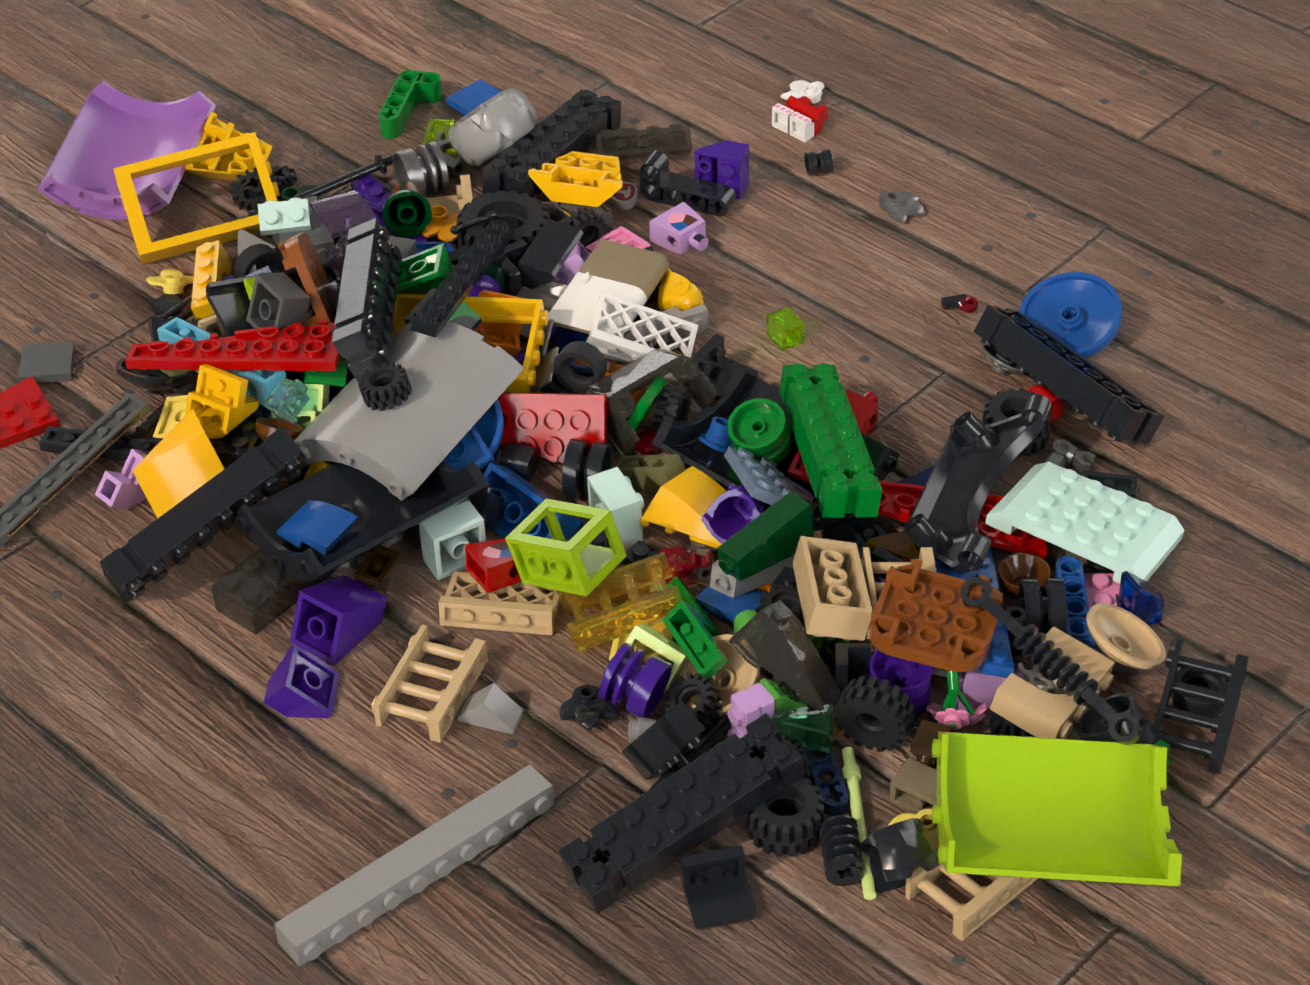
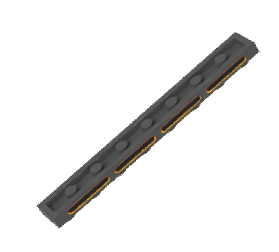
M129 392L0 508V547L150 411L149 403Z

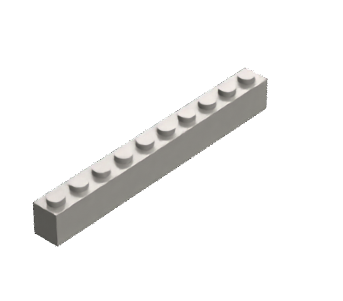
M529 764L274 923L278 944L299 967L308 961L316 959L321 953L335 944L343 942L349 935L360 928L370 925L382 914L395 909L404 900L420 893L425 887L439 878L447 876L453 869L464 862L472 860L478 853L489 846L497 844L508 834L521 829L530 820L546 813L554 806L553 785Z

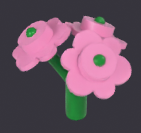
M947 670L948 694L944 704L931 703L927 706V711L933 714L932 717L939 724L951 726L955 731L960 730L962 726L980 723L985 717L984 711L988 708L987 703L973 708L960 690L959 672ZM957 697L964 705V707L967 709V711H956Z

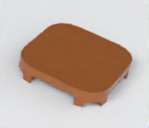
M306 232L285 239L286 241L278 245L285 259L282 261L284 268L288 270L296 267L305 291L311 297L310 302L315 314L306 319L309 326L318 325L319 320L327 319V323H334L335 317L324 287L325 283L329 282L310 237Z
M911 559L910 565L897 568L891 566L886 573V581L875 610L871 612L869 638L872 645L887 655L948 671L966 672L981 666L987 657L998 620L985 608H972L963 601L960 591L966 580L921 569L922 560ZM979 575L980 578L984 579L990 585V578L985 577L983 575ZM990 585L993 592L992 599L1002 606L1003 593H999L997 589ZM975 586L970 591L971 600L979 599L982 596L983 587Z

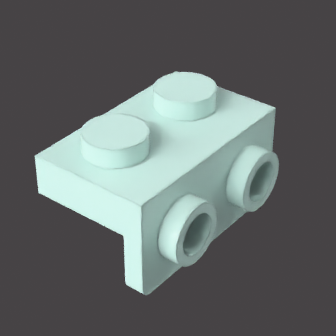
M292 198L289 201H266L264 204H258L261 235L311 230L308 199Z

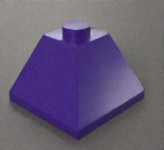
M294 643L269 679L264 703L286 717L329 718L333 712L340 672Z

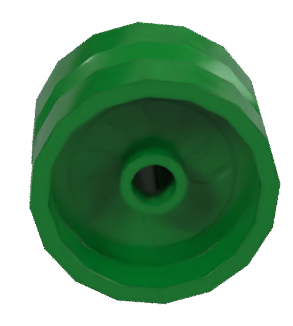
M755 398L745 401L736 407L730 415L727 429L734 449L744 448L753 453V457L760 460L765 457L776 464L784 460L791 451L793 444L791 429L787 423L784 411L776 402L769 399Z

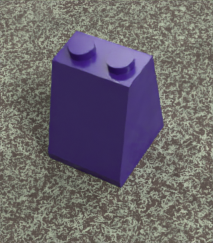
M341 575L300 590L290 642L296 643L315 656L335 665L382 623L387 597L346 575Z

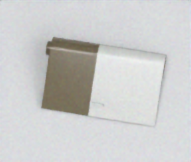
M601 239L549 312L548 322L550 319H553V325L589 334L601 292L644 306L669 269V261L664 254ZM604 302L603 307L608 314L617 311L614 305ZM631 311L627 315L633 322L638 313ZM621 316L612 319L618 329L627 326ZM606 322L599 324L597 327L598 330L607 333L612 332Z

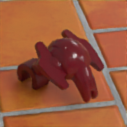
M664 548L660 550V554L666 555L667 558L665 560L650 558L649 563L651 564L648 568L663 574L665 579H660L658 581L659 585L666 586L676 576L682 579L686 585H691L695 580L687 578L688 575L691 574L692 570L699 567H711L713 564V553L706 552V555H698L696 552H692V555L686 552L685 548Z

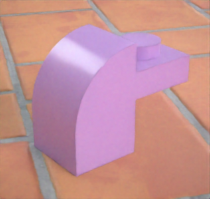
M131 449L121 473L105 471L95 495L113 508L128 509L141 503L146 496L132 470L147 455L140 450Z

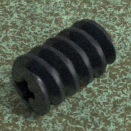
M849 815L832 816L825 820L819 828L825 876L830 883L836 886L853 885L863 878L862 869L864 863L860 849V840L858 839L857 820Z

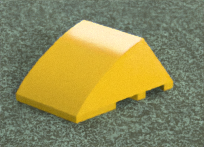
M211 111L197 147L249 133L243 134L234 129L235 125L231 122L227 125L217 119L218 115ZM263 141L266 154H263L264 161H267L273 146ZM246 149L188 164L185 170L189 174L204 178L239 181L238 174L244 176L246 175L245 170L253 172L256 166L251 150Z
M572 151L556 158L555 164L544 163L541 170L533 168L528 172V175L538 187L554 202L599 207L622 188L619 157Z
M192 409L132 471L154 513L159 518L225 468L194 409Z
M691 466L660 487L640 519V524L649 526V523L665 527V532L672 534L675 531L688 534L692 541L718 548L722 543L711 535L701 518L716 498L725 493L726 490L711 477Z

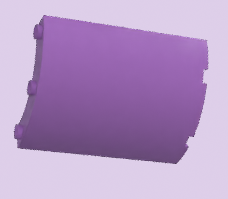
M103 80L89 93L37 190L64 207L67 204L79 209L78 213L102 219L127 220L113 168L197 147L204 132L205 124L216 105L199 90L193 95L177 101H145L129 96ZM186 165L132 179L142 213L145 216L161 210L170 203L185 172Z

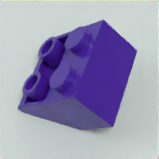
M726 140L696 149L694 152L695 178L730 186L736 193V199L740 200L749 185V144Z

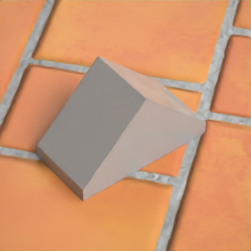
M493 683L468 696L457 719L458 722L513 735L524 712L517 703Z

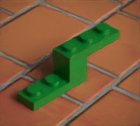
M676 576L656 595L668 612L662 621L698 673L709 680L729 661L712 638L721 634L683 580Z

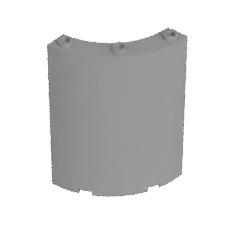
M411 322L402 326L391 338L392 344L390 345L388 366L390 362H394L395 365L400 364L402 368H405L412 387L411 395H408L406 401L401 400L402 404L400 406L394 404L393 409L389 410L388 407H385L384 411H380L378 407L375 411L371 407L368 408L364 403L358 381L354 377L294 440L303 451L302 461L307 465L318 461H334L349 465L379 481L400 500L414 493L524 369L498 345L493 348L483 341L484 336L452 322H447L436 338L411 331Z

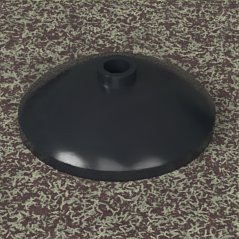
M126 358L120 359L116 363V372L121 378L138 388L147 389V392L154 394L162 393V390L173 389L188 382L195 372L189 370L181 375L168 376L159 369H127Z

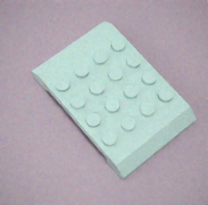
M1051 462L1034 465L987 514L985 524L1009 535L1018 528L1115 571L1113 581L1137 592L1143 586L1139 578L1145 582L1149 580L1182 540L1185 531L1174 515L1153 507L1148 502L1139 501L1122 491H1116L1102 485L1099 481L1088 479L1071 469H1065Z

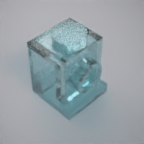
M283 377L265 400V404L277 418L296 425L298 422L297 415L310 400L306 394L308 387L297 379L292 381Z

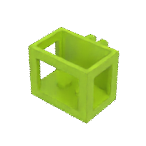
M545 499L505 538L522 583L586 597L627 556L610 510L552 499ZM555 512L589 518L591 520L570 540H565ZM544 518L552 539L528 535V533ZM604 530L611 549L590 545V543Z

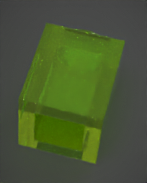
M789 307L767 314L766 335L782 351L804 343V322Z

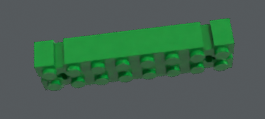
M800 363L783 365L779 393L783 404H786L785 411L815 498H819L818 507L822 518H844L845 513H854L855 517H877L882 488L878 477L874 476L875 469L842 382H838L839 374L836 366L827 363L814 365V368H807Z

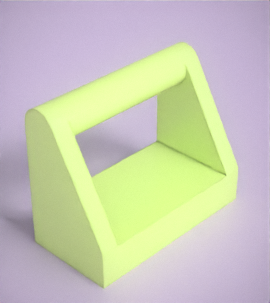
M641 622L635 625L626 643L628 642L635 646L637 641H640L674 662L672 674L664 692L665 694L688 657L678 643L646 623Z

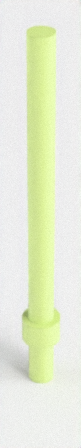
M845 747L842 750L844 761L842 775L843 781L847 784L851 815L857 820L858 839L861 843L867 838L859 786L861 772L859 765L856 764L854 749L852 747ZM862 851L864 863L862 869L863 878L861 879L863 896L866 900H872L876 897L873 872L869 857Z

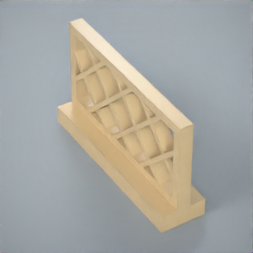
M453 572L445 596H441L439 600L440 626L553 635L554 620L563 592L554 590V592L545 595L542 591L552 589L524 584L521 581L487 593L470 573ZM458 582L470 583V584L467 585V586L461 587L460 585H458ZM518 587L526 588L525 590H522L520 592L514 590ZM477 590L481 592V594L474 597L470 595V593ZM503 593H507L509 595L508 597H505L503 599H500L498 597V595H501ZM532 595L537 597V599H534L532 601H527L525 599Z

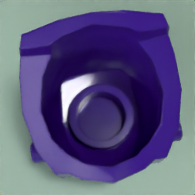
M732 483L728 487L730 490L716 498L701 518L711 535L722 544L767 510L764 502L751 497L743 484L735 486Z

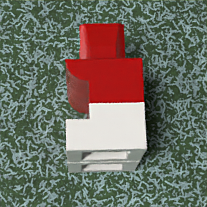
M791 95L784 106L778 103L772 107V126L787 134L790 133L789 135L805 143L823 130V121L828 118V108L820 104L814 107L810 99L805 96L798 99Z

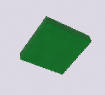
M659 375L640 399L619 436L620 439L625 442L630 441L649 414L660 391H662L663 386L666 384V379Z

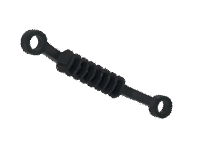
M972 577L963 583L960 591L963 601L972 608H985L1016 636L1013 646L1017 650L1023 649V655L1031 657L1033 665L1040 664V671L1043 673L1048 672L1050 680L1057 679V687H1066L1065 694L1067 696L1074 695L1073 700L1077 705L1087 701L1109 722V732L1114 740L1123 745H1130L1140 738L1142 725L1138 718L1128 712L1117 713L1096 693L1099 685L1095 679L1088 680L1089 674L1086 671L1079 673V664H1071V657L1063 656L1061 648L1054 649L1055 643L1052 640L1046 641V635L1042 632L1038 633L1037 626L1030 624L1023 627L992 599L993 592L988 582L980 577ZM982 586V596L979 599L971 600L970 591L972 588ZM1124 721H1131L1133 724V730L1128 736H1120L1118 733V727Z

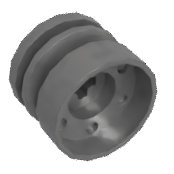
M430 141L425 145H418L416 147V154L411 148L393 153V168L398 183L410 181L423 195H425L426 188L430 193H435L437 189L442 191L448 188L449 176L446 162L436 142Z

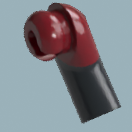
M967 294L947 296L941 298V306L943 310L957 308L966 313H973L978 309V300Z

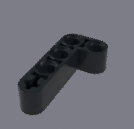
M661 151L651 152L640 167L641 194L649 201L674 207L685 202L694 211L714 216H724L736 199V193L730 186L669 173L668 157Z

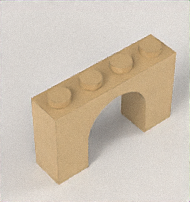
M1053 626L1046 634V641L1052 640L1055 643L1054 649L1061 648L1063 656H1070L1072 659L1071 664H1079V673L1086 671L1089 674L1088 680L1095 679L1099 685L1096 690L1098 695H1100L1101 689L1106 691L1114 678V675L1110 673L1115 662ZM1011 673L997 688L990 710L1035 737L1056 739L1061 737L1065 739L1073 727V722L1078 723L1087 710L1086 706L1091 705L1087 701L1077 705L1073 700L1074 695L1067 696L1066 694L1045 692Z

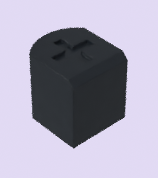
M508 443L500 457L499 465L511 469L530 482L538 468L536 447Z

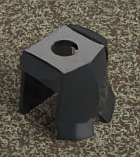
M907 819L873 831L860 843L861 850L870 859L877 892L885 893L905 886L906 879L912 877L911 870L915 867H921L926 872H929L940 865L938 863V856L934 853L922 833L923 823L920 819Z

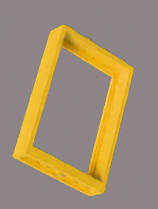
M255 132L113 168L141 264L195 251L198 246L207 242L211 243L220 240L221 243L236 240L238 239V231L241 229L253 235L260 233L259 215H254L151 243L132 179L250 149L266 200L277 201L276 197L280 196L276 182L272 183L269 176L273 175L269 161H264L263 154H266L262 139H257Z
M396 294L397 301H395V315L393 318L394 329L392 330L391 338L402 326L406 325L404 318L426 295ZM466 297L464 302L481 317L482 322L532 324L523 363L524 369L521 375H518L504 391L510 393H530L531 386H535L536 383L535 366L540 364L539 346L544 344L543 326L548 325L549 318L548 310H544L542 299Z

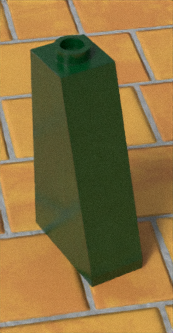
M791 491L717 548L720 569L725 574L732 575L737 580L742 581L795 555L800 536L814 538L811 504Z

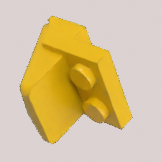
M208 364L200 365L196 391L188 393L185 416L194 409L208 438H223L257 410L259 400L246 395L247 379Z

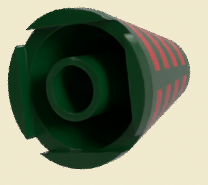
M401 181L396 184L386 200L382 211L386 227L401 237H414L426 230V226L430 224L432 218L430 203L410 181Z

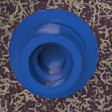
M714 417L707 432L699 436L701 442L714 450L726 453L728 447L734 448L728 434V419Z

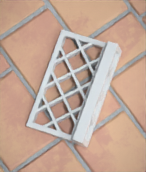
M601 292L586 342L597 347L604 357L682 383L687 375V361L691 358L698 325ZM604 302L614 305L617 311L608 314L603 307ZM631 311L638 313L642 320L633 323L627 313ZM619 316L622 317L627 325L620 329L617 328L612 320ZM651 321H662L666 328L657 331ZM606 322L612 332L607 333L598 330L597 327L599 324ZM645 324L651 334L642 337L637 327ZM682 328L690 331L689 337L681 339L676 329ZM630 330L636 340L625 339L622 333ZM670 333L675 343L667 346L661 336ZM655 339L661 349L651 348L646 342ZM679 347L685 356L684 358L675 356L670 350Z

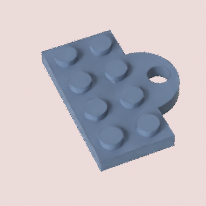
M728 447L724 457L751 497L773 505L791 491L812 504L814 500L812 494L797 483L785 478L784 474L776 468L777 464L765 457L762 460L753 457V453L741 447L738 450Z

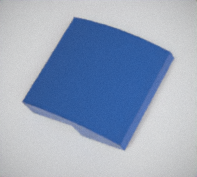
M309 500L277 530L276 535L299 549L304 544H307L326 555L356 525L358 516L329 503Z
M709 585L696 597V600L704 610L734 624L735 617L745 610H754L761 618L760 598L764 592L754 589L736 598H732L710 588Z

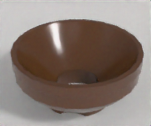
M268 417L257 418L255 427L257 434L263 441L281 427L293 441L305 429L302 425L291 421Z
M1015 553L1001 561L998 568V576L1001 585L1017 596L1019 587L1016 583L1020 579H1037L1042 591L1043 583L1046 579H1050L1051 570L1048 563L1037 555Z

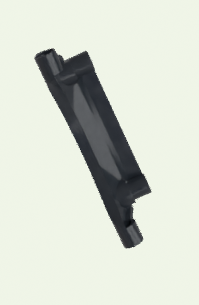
M1040 394L1032 395L1029 397L1021 414L990 425L986 424L983 426L971 411L965 412L953 423V428L903 531L919 549L921 547H932L934 559L958 575L981 568L992 544L989 537L979 534L978 520L981 509L989 492L1005 469L1041 432L1051 409V402L1047 397Z

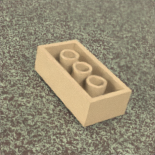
M800 536L792 564L806 633L817 637L827 636L844 640L864 641L873 610L857 544Z

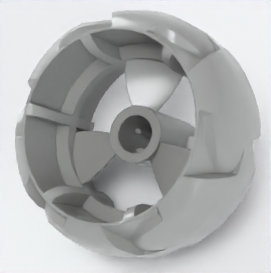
M508 88L485 101L453 124L448 131V138L451 146L463 162L470 166L479 165L497 154H502L531 131L537 123V115L534 107L522 91L517 88Z

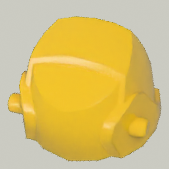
M670 268L667 270L658 291V305L661 312L675 306L680 311H684L704 303L701 291L685 277L672 272Z

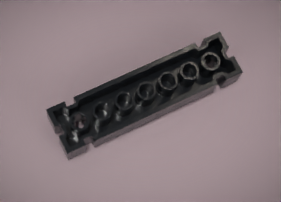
M581 89L572 96V99L562 104L531 131L500 154L498 159L493 160L483 168V194L491 192V194L497 193V191L501 190L510 192L512 190L517 191L519 194L524 192L533 198L534 193L540 194L543 192L528 175L529 170L533 168L541 170L544 163L555 164L556 158L572 151L589 153L607 138V132L612 134L621 126V101L612 99L610 96L598 98L597 94L592 93V91Z
M376 218L349 229L347 240L350 244L346 245L335 319L337 329L334 330L332 339L333 345L342 359L345 358L347 360L348 368L357 381H361L360 376L365 375L367 369L372 371V367L375 365L381 367V363H386L388 366L390 345L392 344L391 335L394 329L393 318L395 315L396 292L399 286L398 275L400 273L402 255L396 245L393 246L391 242H388L390 239L386 227L384 225L381 226Z
M987 305L973 331L981 337L980 341L991 348L995 347L999 350V356L1006 360L1014 361L1017 364L1016 368L1018 370L1033 375L1035 377L1034 381L1037 384L1049 387L1053 390L1052 393L1056 397L1071 403L1070 408L1079 414L1087 415L1090 418L1089 422L1098 428L1106 429L1109 432L1108 436L1113 440L1121 443L1125 440L1132 444H1137L1138 442L1150 443L1165 417L1150 405L1144 404L1141 401L1142 399L1042 327L1033 324L1031 319L1018 310L1008 308L1003 310L1001 307Z
M282 427L264 439V442L257 448L254 447L129 539L128 543L121 549L117 548L102 559L100 565L103 569L104 577L125 602L130 598L132 600L138 598L145 592L144 585L148 582L154 581L157 583L169 573L167 570L175 564L180 566L191 557V552L198 547L202 549L209 545L214 539L213 536L219 531L225 532L236 523L235 515L242 505L246 504L250 507L263 498H268L278 493L280 490L278 485L283 481L288 480L292 482L302 474L303 451Z
M767 713L746 726L747 734L739 738L736 733L591 828L592 837L585 842L578 837L558 850L564 867L577 885L581 884L585 896L598 913L619 899L617 891L626 886L629 892L680 859V857H683L775 795L774 786L781 782L784 787H787L805 775L801 755L788 739L783 742L780 729Z

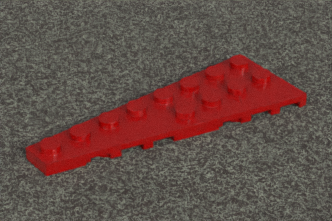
M327 319L319 320L318 325L302 326L301 322L292 323V325L281 330L278 327L269 326L235 331V336L218 338L217 333L209 334L210 339L193 341L192 337H186L175 344H169L168 341L133 344L125 362L127 369L139 370L164 369L169 371L186 369L197 371L200 365L208 364L221 370L329 372L337 370L341 355L332 343L333 332L337 329L335 322L327 323Z

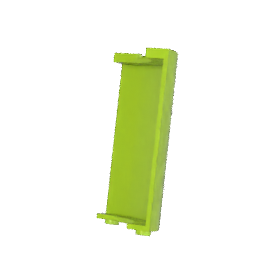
M939 731L938 739H933L932 757L937 758V805H933L932 823L938 824V863L943 864L947 873L1180 886L1182 853L1177 849L1174 839H1167L1166 832L1170 833L1171 828L1168 806H1162L1161 791H1166L1167 747L1156 744L1133 743L1123 745L1119 742Z

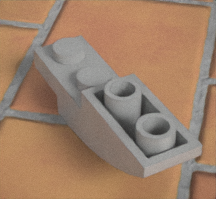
M704 304L684 311H680L677 306L662 311V313L697 324V333L709 330L708 309ZM651 321L657 331L666 328L662 321ZM645 324L637 327L642 337L651 334ZM676 329L681 339L690 335L688 330ZM631 331L624 336L625 339L636 340ZM670 333L661 336L667 346L668 343L675 341ZM655 339L646 342L651 348L661 349Z

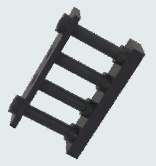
M1177 640L1175 650H1169L1166 658L1165 667L1169 668V672L1154 722V728L1157 733L1152 744L1161 739L1172 748L1204 755V759L1209 760L1208 771L1220 774L1247 672L1249 656L1237 654L1234 665L1228 664V666L1182 656L1183 641ZM1178 667L1223 677L1225 681L1229 682L1228 690L1222 689L1220 692L1175 681ZM1171 693L1218 703V707L1223 708L1221 716L1215 715L1210 717L1168 707ZM1164 718L1211 729V733L1216 734L1214 742L1208 741V743H1203L1162 733L1161 729Z

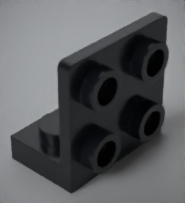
M715 334L687 361V386L720 399L719 394L729 383L738 367L758 377V371L725 358L724 337Z

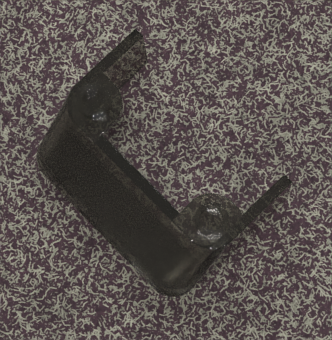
M654 349L592 384L587 389L585 394H607V436L622 456H629L640 440L626 421V418L632 415L636 408V402L632 394L653 383L658 375L663 377L671 372L681 386L691 389V399L700 412L708 405L710 406L718 392L692 358L664 349Z

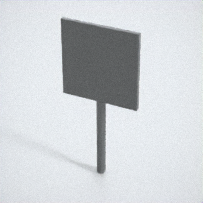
M550 319L548 322L540 355V364L535 366L534 369L536 371L535 386H531L530 393H534L552 380L554 363L559 350L556 347L546 354L554 323L553 319Z

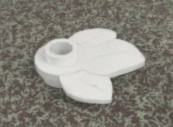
M804 80L793 81L789 84L791 90L782 94L781 98L788 100L791 95L798 99L805 96L814 104L821 100L822 89L825 86L824 83L819 81L812 83Z

